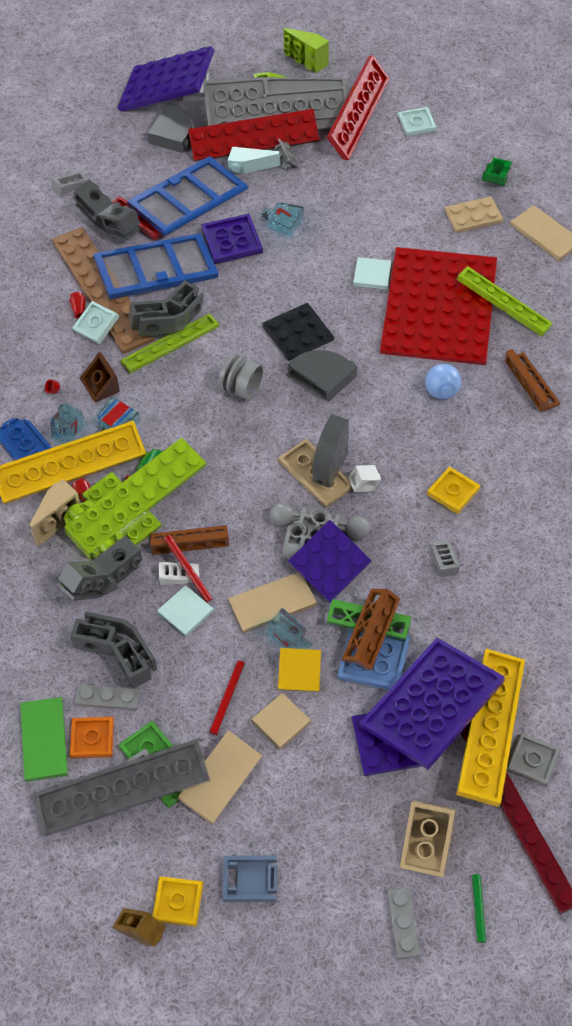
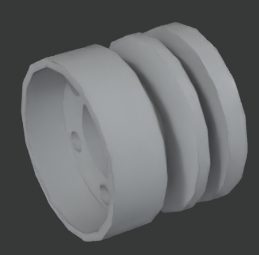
M232 354L225 361L221 369L219 387L222 390H227L229 393L235 392L237 396L250 400L253 395L246 391L249 387L258 390L263 379L264 367L262 364L252 360L247 362L245 357Z

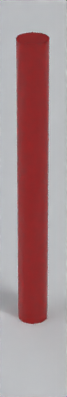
M171 535L164 538L165 542L205 602L208 603L213 600Z
M238 660L210 728V734L217 736L245 665L243 661Z

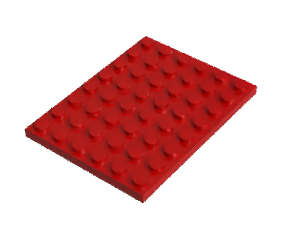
M396 247L380 354L486 365L492 303L458 281L457 277L468 266L495 284L497 257Z

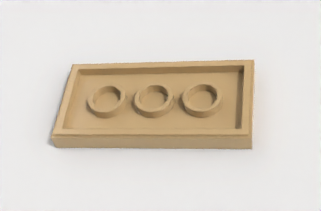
M531 206L511 220L510 225L558 261L572 252V232L536 206Z
M305 439L278 457V461L327 508L353 488L349 479L340 470L331 487L322 486L313 481V460L316 447Z
M299 572L228 598V602L243 633L279 620L281 611L291 616L317 606V602L305 578Z
M228 730L205 761L211 781L183 790L177 799L206 821L213 824L262 755Z

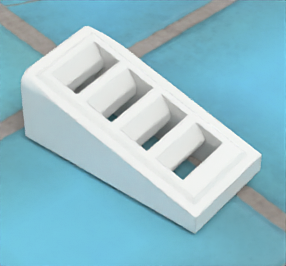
M159 562L160 585L193 582L186 572L185 576H182L181 570L184 569L180 563ZM190 564L199 577V564ZM173 571H177V576H174Z

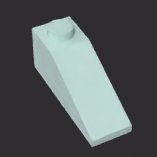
M232 147L228 158L229 171L234 173L246 174L278 167L281 164L279 151Z

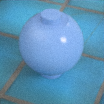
M437 364L428 371L425 378V386L429 394L434 398L447 400L459 392L461 376L452 365Z

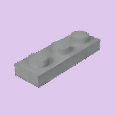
M78 685L75 705L137 711L140 689Z
M410 888L388 890L387 895L397 960L420 957Z

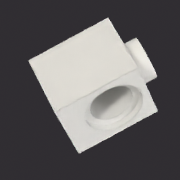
M375 465L355 466L348 477L354 492L374 491L381 481L380 474Z

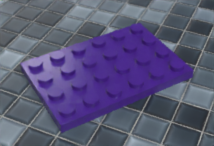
M212 46L202 47L195 51H188L184 54H176L169 58L136 65L132 70L117 108L119 111L124 112L199 93L215 50Z
M436 638L361 720L360 725L363 729L429 770L504 683L505 678L486 665Z

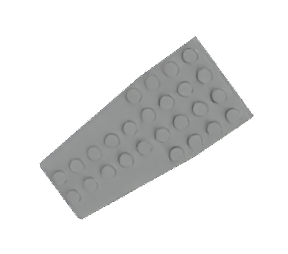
M249 77L203 81L208 126L314 109L318 131L328 130L332 128L347 99L346 80L344 78Z

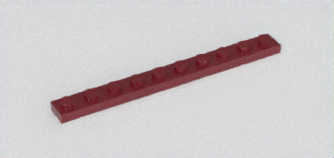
M470 722L460 733L465 743L467 741ZM506 771L500 807L561 915L572 909V887Z

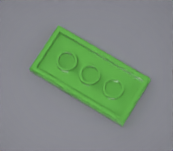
M62 697L22 702L21 722L25 782L68 776Z
M153 721L118 745L128 759L145 748L149 754L173 747ZM182 791L160 799L169 809L179 801L177 798Z

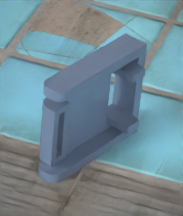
M224 856L223 902H277L276 895H268V893H277V865H268V863H277V856ZM228 869H237V889L236 887H228Z

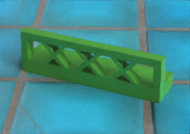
M332 599L327 623L354 629L356 623H354L352 618H359L363 606ZM372 613L367 616L366 620L371 617ZM395 613L386 636L406 641L411 624V616ZM333 614L346 616L341 620L332 618ZM391 626L404 629L403 634L394 632Z

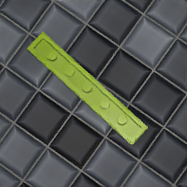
M467 266L458 275V281L538 335L543 336L552 326V322Z
M209 313L188 324L183 330L171 333L121 359L120 362L131 374L218 328L219 323Z

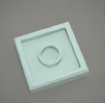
M428 107L402 111L397 114L406 136L437 130Z
M358 257L353 286L388 289L391 261Z
M91 301L72 329L100 344L120 316Z
M185 585L157 612L183 636L187 637L214 612V608Z

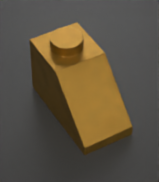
M123 908L112 928L144 945L155 947L162 939L166 926L148 912Z

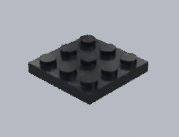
M308 302L262 323L263 328L288 361L334 340L333 334Z

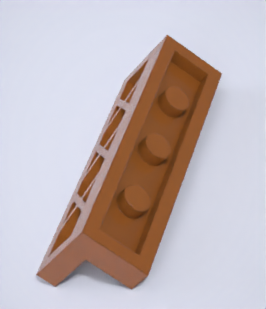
M513 349L506 351L505 363L539 411L544 412L559 406V400L525 353L516 354ZM548 398H551L553 403L549 404Z
M227 525L150 534L152 555L173 553L164 540L168 535H171L181 552L229 546Z
M370 590L341 660L346 663H357L365 670H372L400 601V598L391 590ZM376 595H380L378 600L373 603ZM372 613L371 617L366 620L367 616ZM365 630L363 636H361L360 638H358L359 635H360V633ZM357 648L355 656H351L352 652Z

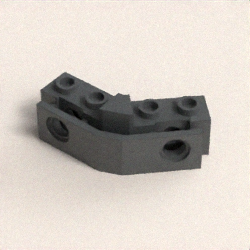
M90 179L75 189L73 199L77 202L75 206L96 228L108 236L126 241L140 230L137 212L134 209L121 206L117 201L112 203L110 198L104 195L98 185Z
M184 280L166 300L131 302L128 314L131 329L139 330V336L171 334L181 331L202 310L204 294L201 293L198 296L199 287Z
M123 536L94 560L67 562L58 578L62 582L59 583L58 587L73 601L99 598L117 590V585L139 568L138 565L142 561L141 550L126 536Z
M87 611L84 614L86 621L76 619L70 635L74 648L114 656L133 689L151 680L149 669L157 670L156 660L134 625L124 619ZM117 633L125 634L128 636V638L124 639L120 635H117ZM139 653L141 654L142 658H145V661L144 659L141 660V658L138 655Z

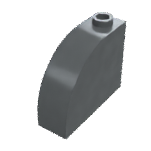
M167 103L148 131L149 144L184 153L191 145L188 129L192 128V120L189 113L178 105Z
M313 350L297 356L288 363V374L329 402L357 377V365L335 352Z
M331 414L323 428L313 460V481L319 485L331 487L348 455V419Z

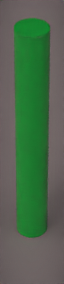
M473 874L472 884L477 943H486L481 875Z

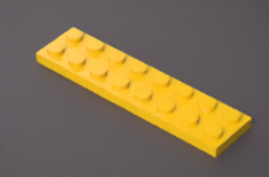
M134 420L0 465V496L3 504L48 490L62 479L69 483L142 458L146 451Z
M485 649L482 664L503 675L505 681L470 721L456 795L499 807L505 782L525 659Z

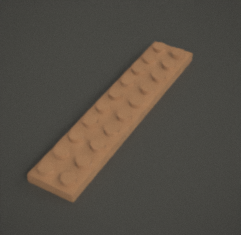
M83 227L52 238L53 244L89 301H93L120 316L109 333L121 352L125 354L154 342L153 335L139 336V330L131 329L128 319L131 301L128 296L109 300L93 258V253L99 252ZM104 261L113 287H121V285L109 269L108 265Z

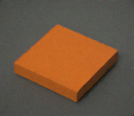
M114 717L72 718L70 759L113 757Z

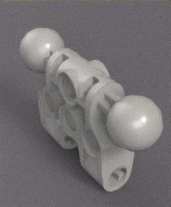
M285 502L275 504L270 511V518L275 525H289L282 551V558L290 559L329 520L341 531L347 532L349 537L354 540H362L368 535L370 531L369 522L362 516H354L349 520L340 519L341 515H333L323 509L315 511L302 509L301 512L293 511L292 507Z

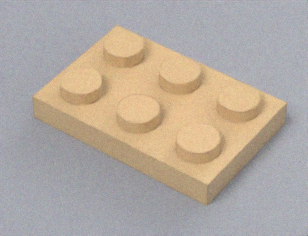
M492 196L445 207V212L455 233L503 223V218Z

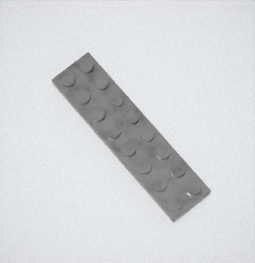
M194 739L33 793V798L42 833L46 837L211 780L199 740Z

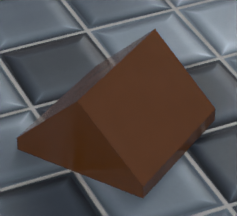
M98 352L80 377L95 403L120 392L116 374L103 354Z

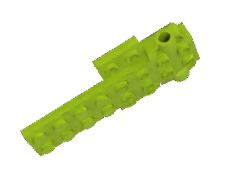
M181 437L124 482H121L113 472L109 473L82 494L86 500L85 502L76 503L67 510L64 516L66 535L89 559H96L123 536H126L137 546L148 538L150 534L162 527V524L149 510L205 468L207 463Z

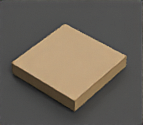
M283 693L252 718V722L279 749H282L311 723V720Z

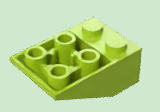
M283 28V45L286 56L292 57L297 63H301L314 73L329 65V41L316 33Z

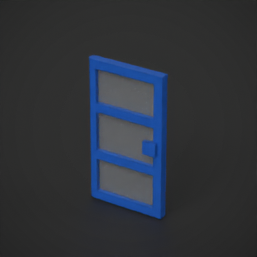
M208 156L127 200V206L134 209L139 216L162 235L166 236L247 190L248 186L211 156Z
M201 233L93 253V258L109 300L179 286L184 280L189 283H195L218 277L217 268Z

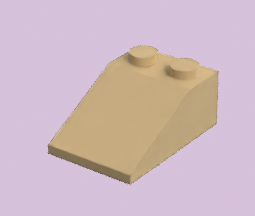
M64 479L52 485L47 491L30 523L37 546H40L65 527L64 516L67 510L72 505L80 503L78 492Z
M417 800L411 801L400 868L444 877L456 808Z

